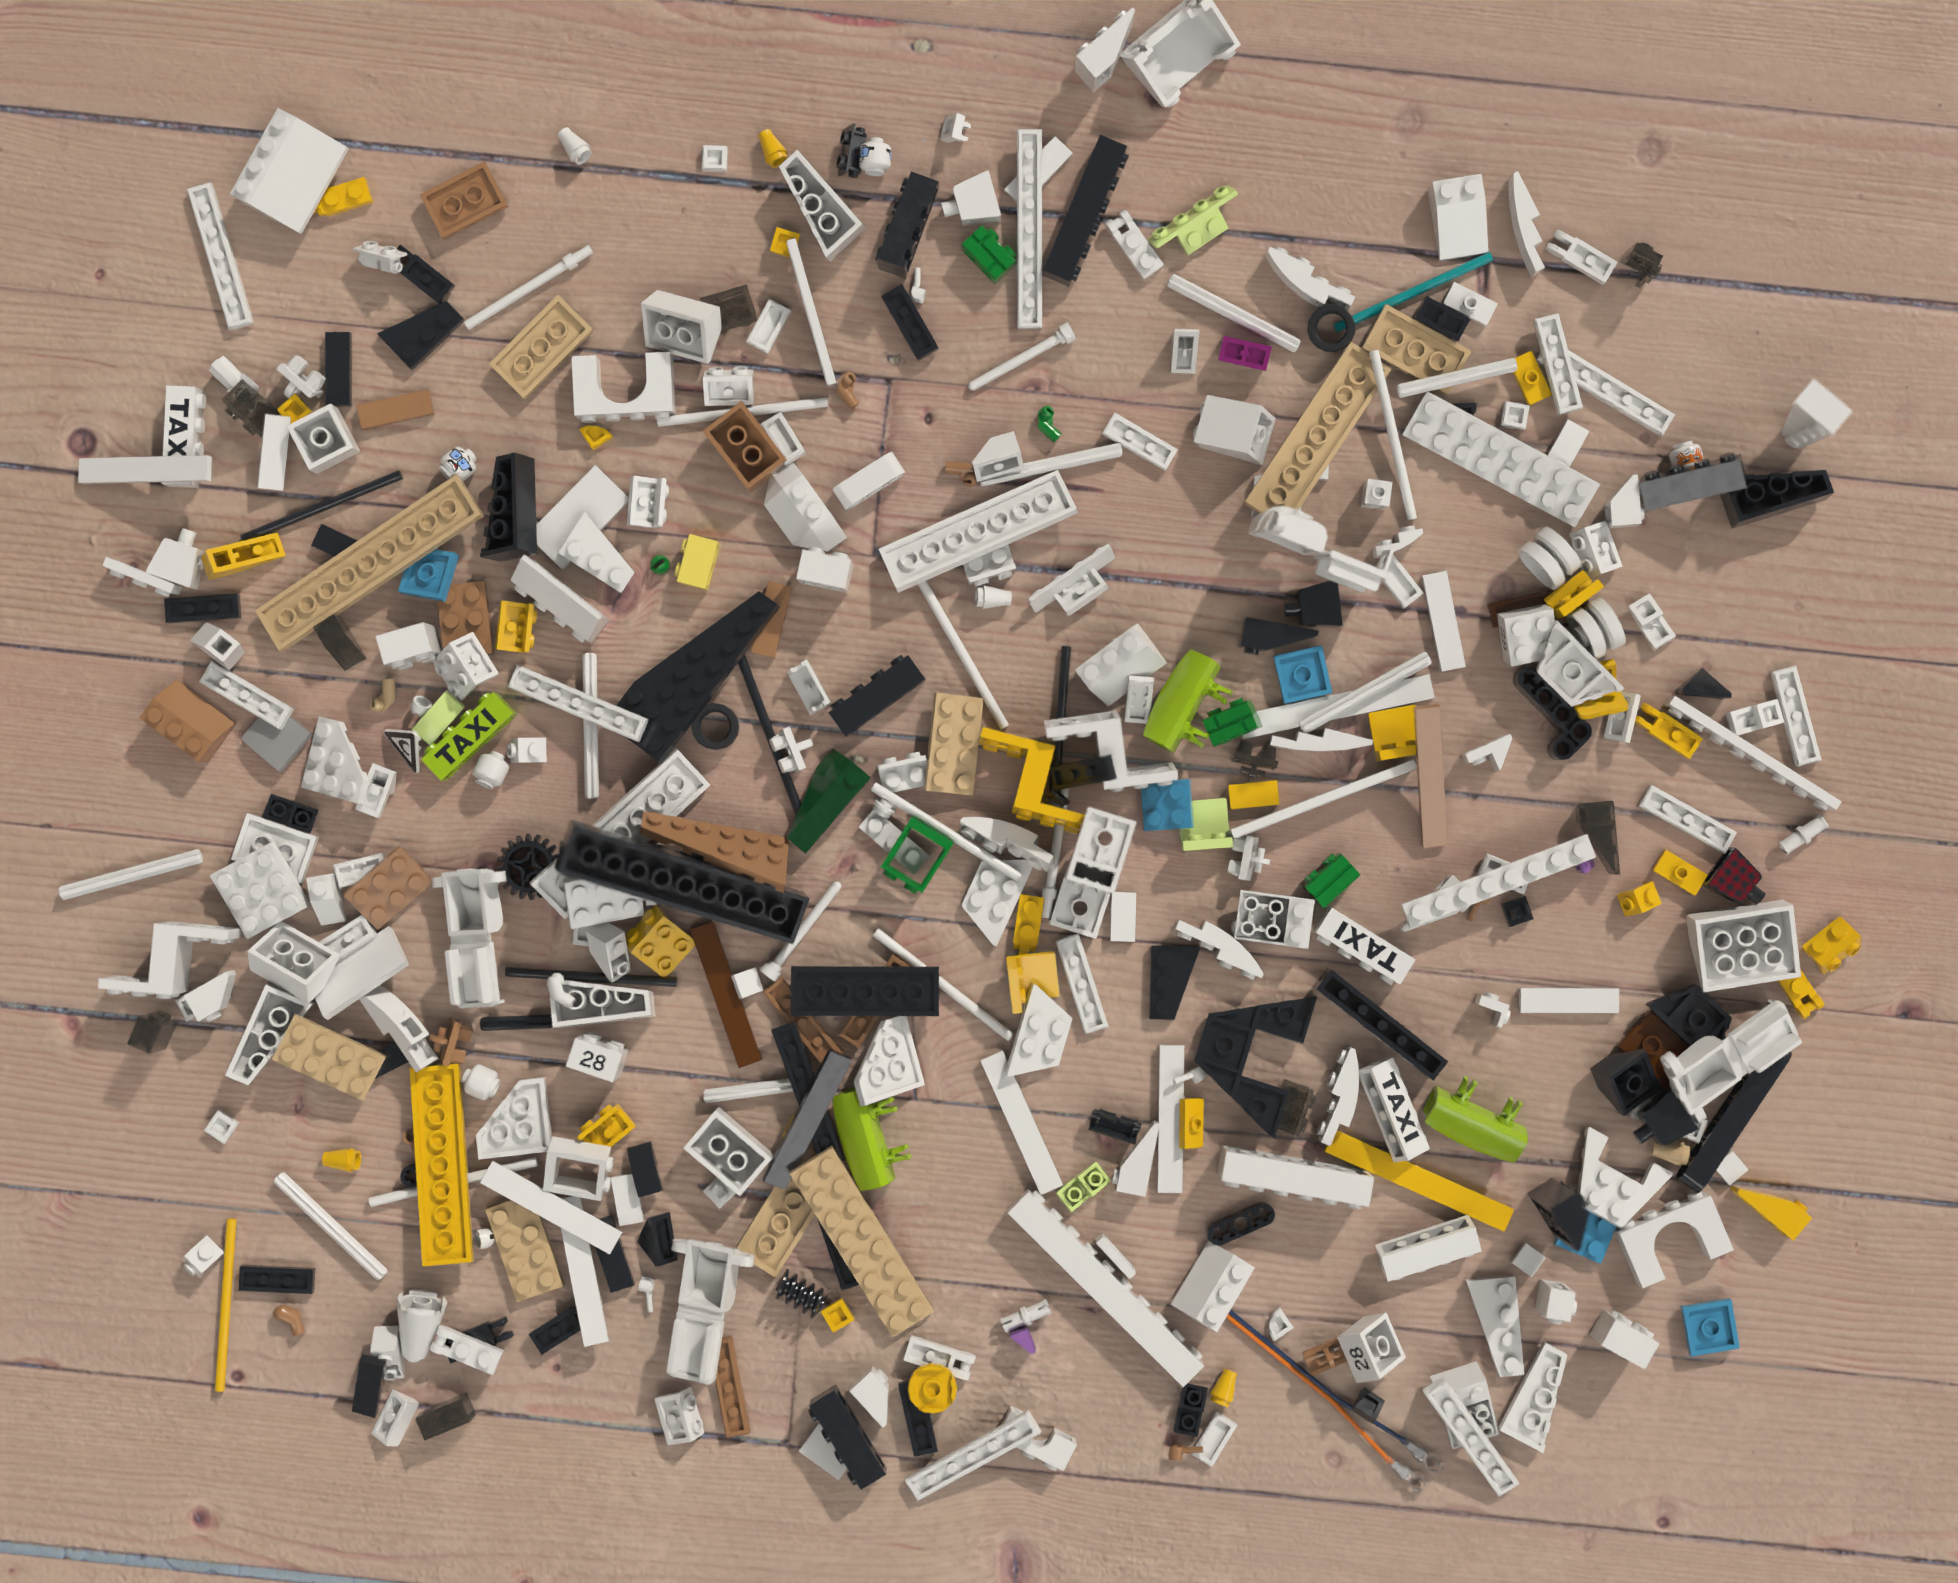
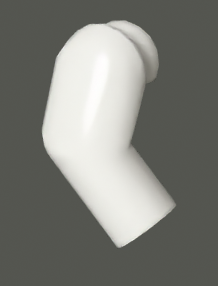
M554 973L548 978L546 983L550 997L570 1009L576 998L563 991L564 977L559 973Z

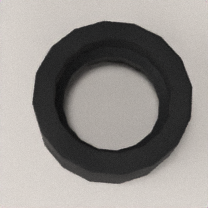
M1327 304L1319 307L1312 313L1308 321L1307 332L1310 341L1317 348L1325 352H1338L1345 349L1351 343L1355 335V322L1345 308ZM1328 314L1341 316L1346 325V332L1343 338L1335 343L1322 341L1317 333V325L1320 319Z
M717 703L707 704L691 725L696 741L705 748L713 750L724 749L731 745L737 738L740 727L738 717L733 710ZM709 713H722L729 720V733L722 740L711 741L702 733V720Z

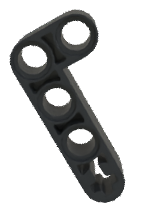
M1525 668L1514 674L1513 684L1516 689L1559 731L1547 746V753L1553 760H1566L1572 757L1590 739L1592 735L1590 724L1585 719H1580L1576 710L1535 669ZM1525 675L1530 676L1528 684H1523L1525 679L1523 676ZM1542 690L1547 692L1549 697L1545 704L1540 702L1538 697ZM1559 708H1562L1566 713L1563 721L1558 720L1556 717V711ZM1577 725L1583 729V735L1579 739L1573 733ZM1558 743L1564 744L1566 748L1562 756L1556 752Z

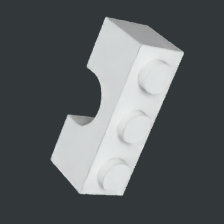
M1010 1405L1001 1425L1022 1414L1023 1411ZM1054 1428L1047 1439L1037 1441L1032 1438L1016 1448L1022 1450L1021 1453L1032 1460L1036 1457L1044 1461L1043 1464L1051 1470L1056 1471L1058 1468L1064 1471L1077 1446L1076 1438Z

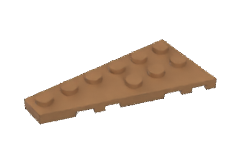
M643 811L640 835L665 845L674 844L682 847V852L691 855L694 852L704 856L703 860L738 875L748 874L755 877V882L762 885L764 882L776 886L775 890L784 893L789 846L787 837Z

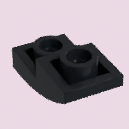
M271 793L263 817L311 833L318 809Z
M1189 1383L1184 1387L1182 1386L1173 1432L1198 1437L1208 1387Z

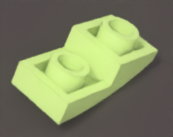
M446 690L413 727L412 731H416L419 737L431 745L465 706Z
M1094 1162L1063 1185L1055 1194L1066 1208L1073 1212L1089 1197L1094 1196L1110 1183L1111 1180L1099 1164Z

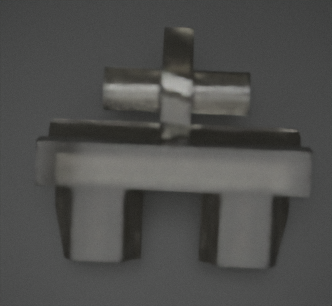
M1241 740L1236 752L1232 754L1231 762L1250 765V768L1241 766L1239 773L1248 775L1247 782L1253 783L1255 776L1264 778L1265 771L1258 770L1257 767L1273 771L1277 769L1278 761L1275 760L1276 747L1263 745L1260 757L1251 755L1253 743Z

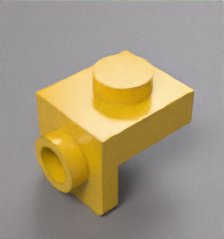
M1653 881L1617 894L1623 914L1626 917L1642 914L1662 904Z

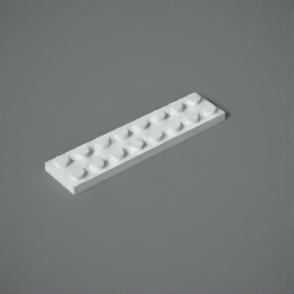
M1428 391L1425 392L1402 433L1405 437L1573 527H1576L1600 486V483Z
M1056 470L880 548L879 551L899 593L1078 514V511L1059 471Z
M676 748L592 826L648 843L651 839L640 835L643 811L676 817L704 792L710 784ZM556 858L530 884L565 919L568 917L563 880L573 877L557 873L554 867Z

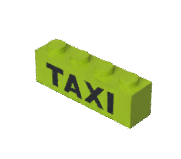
M488 692L478 700L480 705L473 711L471 709L466 711L460 717L461 722L455 728L453 726L449 727L442 734L443 739L437 745L433 743L424 751L425 756L421 760L441 781H447L518 715L498 693L492 692L490 694Z

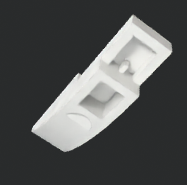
M1281 247L1269 248L1265 257L1278 277L1298 296L1318 308L1324 306L1326 301L1341 306L1346 310L1351 307L1355 296L1351 295V291L1341 286L1337 288L1328 284L1329 281L1323 277H1312L1311 274L1315 267L1310 265V261L1302 257H1297L1296 259L1288 255V251Z
M962 817L960 820L959 830L962 835L970 840L975 839L979 841L989 852H997L1001 855L1005 847H1007L1012 855L1019 858L1023 857L1035 869H1043L1048 872L1053 864L1054 856L1036 845L1038 835L1025 828L1002 820L984 817Z
M1177 919L1174 929L1178 930L1177 935L1191 941L1192 937L1201 940L1200 946L1211 951L1214 950V947H1217L1218 949L1214 957L1219 959V965L1232 970L1233 966L1242 969L1240 974L1252 980L1255 979V976L1262 978L1264 973L1258 963L1228 933L1205 920L1200 929Z
M379 985L359 999L382 1034L390 1033L415 1072L420 1071L438 1059L425 1039L429 1035L425 1027L394 994Z
M1348 1045L1345 1050L1341 1049L1336 1061L1339 1063L1336 1072L1332 1071L1328 1078V1091L1335 1094L1336 1097L1335 1099L1331 1098L1326 1109V1112H1329L1326 1121H1321L1317 1130L1318 1140L1331 1146L1339 1124L1347 1127L1350 1126L1357 1103L1359 1090L1358 1060L1356 1050Z

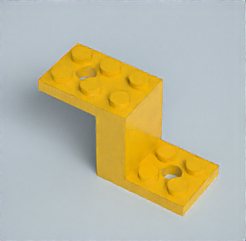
M983 727L979 745H982L984 750L997 753V750L1005 751L1007 756L1021 759V756L1026 757L1012 813L1016 814V818L1023 821H1030L1031 818L1040 820V825L1054 828L1055 824L1063 826V830L1066 832L1078 834L1083 825L1084 814L1041 803L1055 746Z

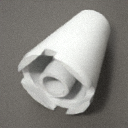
M413 1289L409 1290V1295L403 1296L402 1292L397 1297L401 1354L409 1362H419L427 1356L446 1311V1298L443 1297V1300L437 1298L438 1293Z

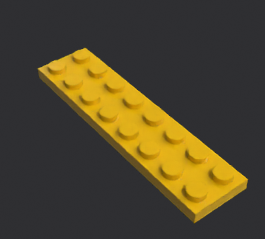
M461 1065L426 1066L418 1072H415L413 1068H409L422 1266L473 1262Z

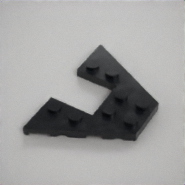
M1317 996L1209 1013L1194 1062L1273 1139L1276 1136L1289 1091L1242 1076L1255 1030H1259L1303 1044Z

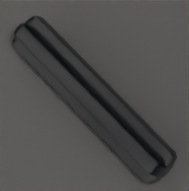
M552 1015L483 1017L480 1019L482 1031L553 1027Z

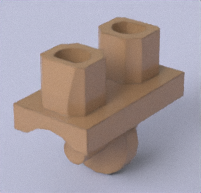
M452 1018L446 1037L447 1028L441 1026L439 1027L438 1034H430L429 1040L435 1042L433 1051L440 1052L441 1046L444 1044L439 1060L442 1062V1065L450 1066V1063H464L466 1050L456 1048L457 1039L470 1042L473 1033L471 1027L462 1024L459 1019Z
M1337 1337L1302 1352L1312 1377L1347 1362Z

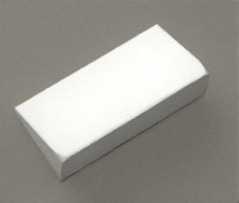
M392 1390L371 1434L386 1446H398L416 1412L419 1402L401 1392Z

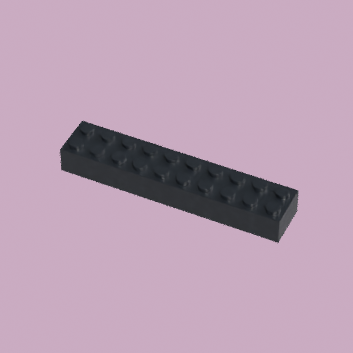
M570 820L554 865L557 873L790 944L795 942L810 900L802 891L785 886L784 893L775 890L776 886L764 882L762 885L755 882V877L748 874L738 875L706 861L575 820Z

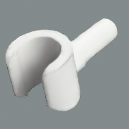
M916 267L911 299L922 304L926 290L919 288L921 268Z
M1200 1067L1189 1070L1185 1075L1172 1079L1173 1084H1178L1192 1078L1196 1084L1205 1079L1207 1075Z
M642 1277L638 1290L646 1292L647 1312H653L652 1292L655 1282L652 1278Z

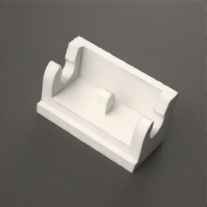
M807 659L801 662L800 665L788 670L787 674L810 715L832 704Z

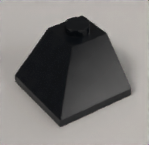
M1644 1049L1608 1055L1590 1068L1597 1087L1622 1116L1627 1115L1661 1090L1648 1054Z

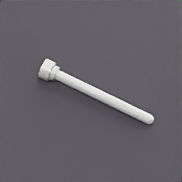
M1067 322L1058 327L1059 330L1055 331V335L969 382L968 388L971 391H975L1055 345L1073 342L1076 340V337Z
M833 882L802 922L794 944L786 943L773 961L765 962L760 969L762 973L773 981L779 978L782 964L841 889L840 882Z

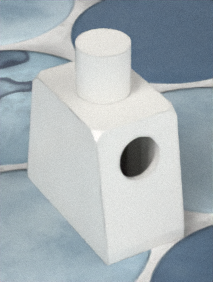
M989 170L952 187L954 200L941 203L944 217L959 214L961 225L1001 221V213Z
M182 528L178 541L164 538L146 573L198 590L203 564L201 556L204 551L192 547L197 533Z

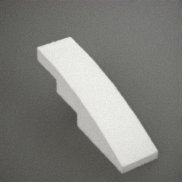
M1517 171L1508 179L1509 207L1519 251L1529 275L1532 277L1545 268L1535 249L1542 242L1533 223L1540 214Z
M1324 728L1321 731L1320 737L1302 732H1296L1294 740L1272 735L1269 737L1267 746L1297 751L1323 752L1372 745L1373 740Z

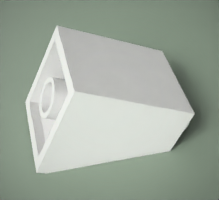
M1207 395L1205 402L1202 403L1200 408L1201 417L1199 424L1193 432L1194 443L1200 448L1263 465L1276 418L1261 405Z

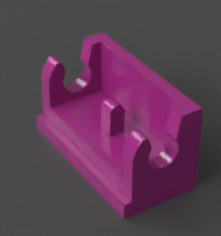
M1223 335L1218 360L1266 371L1272 347Z

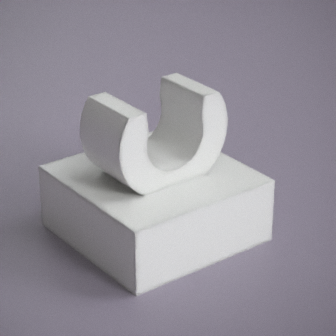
M959 113L945 116L940 140L947 143L968 141V137L962 135V129L971 128L968 122H964L965 116Z
M718 1177L703 1190L719 1209L736 1194Z

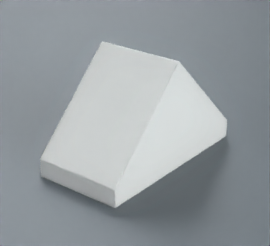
M1174 329L1171 345V373L1195 374L1199 330Z

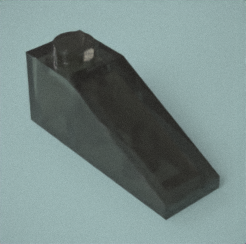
M1614 801L1578 803L1579 808L1575 812L1577 823H1580L1583 833L1588 835L1594 851L1607 872L1613 875L1620 874Z

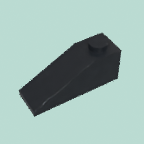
M1246 617L1243 621L1238 648H1243L1246 654L1258 655L1259 652L1318 636L1319 630Z

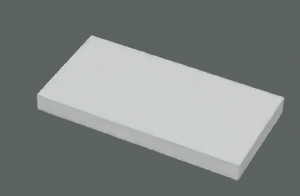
M595 465L536 525L537 545L563 570L571 561L558 552L583 513L586 512L600 531H602L628 504L629 497Z
M390 926L377 933L378 936L337 961L325 988L315 997L325 1019L329 1020L409 966V962L395 932Z

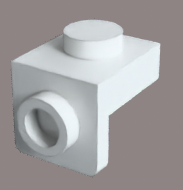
M546 738L510 739V743L507 745V756L510 758V763L547 762Z
M1486 991L1484 996L1476 994L1474 1003L1496 1011L1492 1025L1502 1028L1503 1024H1507L1511 1013L1508 1010L1510 1005L1499 1002L1500 996Z
M205 1236L184 1255L183 1262L185 1264L183 1267L190 1275L194 1276L196 1274L200 1278L224 1252L208 1236Z

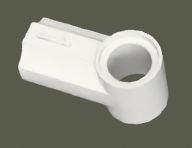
M222 356L211 364L209 372L227 388L228 394L240 405L244 406L260 390V387L246 374H242L226 357Z

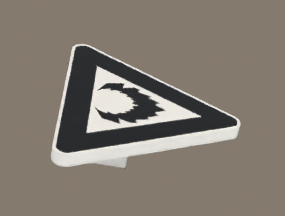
M395 729L384 730L385 736L415 774L420 772L419 751L422 747L418 745L421 737L418 736L417 732Z

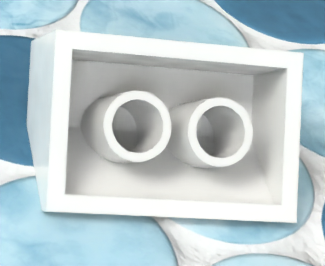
M656 290L641 303L646 347L670 352L671 354L706 364L711 361L722 329L720 307Z
M1136 624L1076 668L1075 671L1089 690L1107 706H1110L1127 693L1129 676L1149 677L1167 662L1140 625Z
M282 921L275 925L247 951L249 968L252 972L307 1004L325 988L339 959L338 953Z
M1207 1241L1170 1305L1211 1331L1218 1332L1255 1267L1229 1251Z

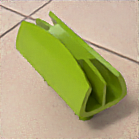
M1190 649L1177 664L1161 689L1147 720L1143 736L1171 753H1175L1183 738L1203 748L1204 743L1198 740L1196 736L1208 739L1209 734L1191 726V721L1205 696L1208 695L1226 705L1228 703L1227 699L1219 693L1232 696L1233 693L1231 689L1229 690L1214 682L1221 668L1219 664L1213 659Z
M1468 1076L1463 1077L1455 1094L1437 1086L1433 1087L1423 1110V1113L1427 1116L1424 1121L1426 1124L1446 1137L1475 1151L1504 1161L1516 1162L1528 1142L1526 1127L1513 1122L1523 1106L1520 1100H1517L1513 1105V1097H1508V1101L1501 1114H1496L1469 1101L1478 1082L1473 1079L1468 1085Z
M853 1087L843 1090L839 1095L833 1097V1109L840 1141L849 1168L859 1190L865 1191L883 1187L895 1180L896 1176L892 1163L910 1160L911 1153L899 1154L909 1148L908 1144L888 1149L878 1116L897 1111V1106H885L893 1102L895 1098L891 1096L868 1105L860 1106L856 1088Z

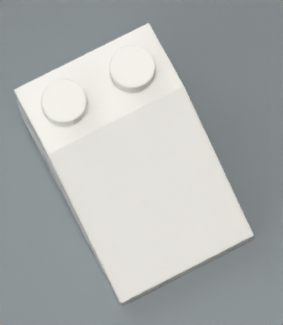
M1482 174L1432 182L1427 190L1439 261L1488 253L1486 199Z

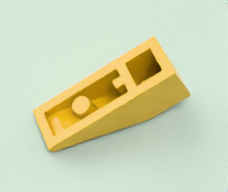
M277 532L205 550L201 560L208 580H213L245 571L286 555Z
M1733 1185L1730 1188L1734 1194L1773 1227L1793 1241L1812 1220V1217L1806 1213L1808 1208L1798 1200L1792 1202L1786 1198Z

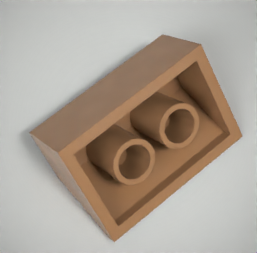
M742 401L703 430V433L750 493L766 482L787 461Z
M175 680L155 696L139 717L193 759L208 763L237 724L179 680Z

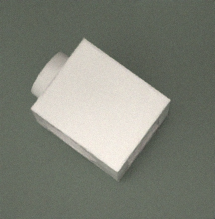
M1367 479L1363 483L1360 507L1381 510L1388 508L1393 482Z

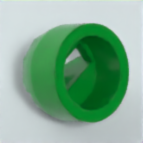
M656 555L650 561V568L655 574L664 575L670 569V562L665 556ZM663 559L665 562L655 569L653 566Z

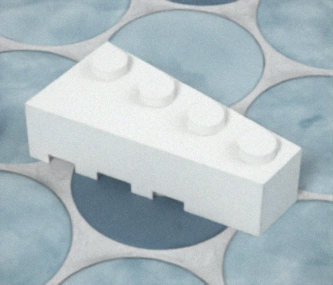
M796 150L779 168L806 217L813 234L818 240L825 257L832 261L866 227L804 156Z
M1813 379L1794 401L1781 435L1785 437V442L1793 448L1802 449L1833 435L1852 413V410Z
M563 980V991L576 998L572 1007L569 1009L550 997L553 1028L558 1029L656 1017L654 995L649 990Z
M271 982L266 984L225 1076L246 1085L252 1083L275 1054L294 1014L304 1017L316 1000H312L307 1004Z

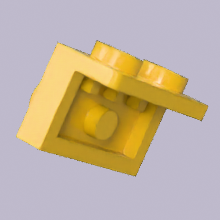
M500 601L495 650L529 653V649H532L534 645V634H531L532 624H535L537 619V610L534 609V604Z
M1839 916L1802 945V950L1819 966L1820 972L1824 975L1828 971H1835L1842 964L1841 961L1848 955L1850 957L1854 956L1861 949V935Z
M609 1104L598 1113L601 1118L595 1123L590 1119L579 1128L582 1133L577 1138L579 1141L582 1139L587 1143L612 1147L632 1131L636 1125L619 1104L614 1107Z

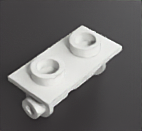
M375 241L363 242V245L353 248V251L360 252L358 259L363 266L375 269L381 268L382 271L392 274L402 271L403 266L400 263V257L407 256L406 252L398 251L396 247L379 246Z

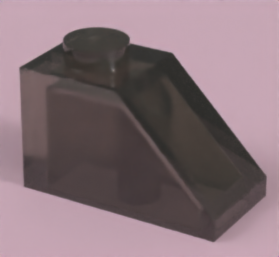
M333 614L313 627L324 647L344 671L367 659L341 616Z

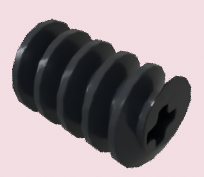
M786 1269L775 1289L777 1291L776 1299L779 1300L785 1295L786 1305L794 1300L793 1308L797 1309L800 1305H803L802 1313L805 1314L808 1310H812L811 1318L813 1319L819 1314L829 1293L823 1297L824 1289L822 1287L814 1292V1283L806 1287L805 1278L798 1283V1274L795 1273L789 1278V1269Z

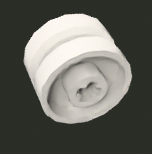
M1547 526L1534 535L1535 543L1531 541L1526 542L1518 549V555L1526 568L1542 584L1552 590L1558 588L1565 581L1564 574L1572 575L1581 567V561L1574 549L1557 532Z
M1601 597L1587 603L1586 611L1578 608L1567 614V623L1572 636L1596 660L1606 655V648L1613 651L1625 645L1626 638L1621 623L1610 605Z

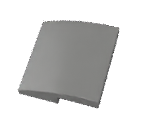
M291 716L282 730L258 717L241 739L270 765L282 772L313 734Z

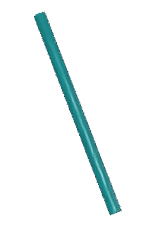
M1490 252L1483 254L1351 316L1355 324L1379 314L1385 304L1394 307L1492 262V255ZM1344 320L1333 324L1337 333L1346 329Z

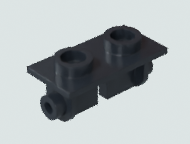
M855 123L846 127L841 133L840 143L842 144V151L838 155L836 167L839 168V177L849 173V177L858 178V174H861L859 155L855 154V151L860 152V146L866 143L867 134L864 128L856 127L855 130Z
M1100 1108L1099 1110L1094 1109L1092 1111L1088 1130L1136 1144L1137 1135L1140 1132L1142 1123H1139L1138 1119L1134 1120L1124 1116L1118 1118L1115 1113Z

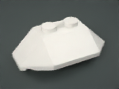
M794 462L787 466L783 464L769 478L764 506L793 546L815 547L823 549L824 552H829L847 539L843 530Z

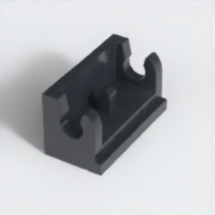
M1425 296L1421 307L1415 314V319L1456 341H1459L1471 320L1428 296Z

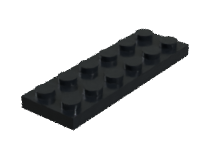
M791 966V1016H939V966Z

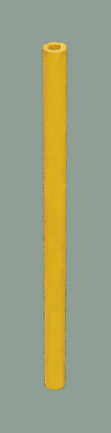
M227 1218L215 1377V1391L217 1392L225 1391L236 1218Z

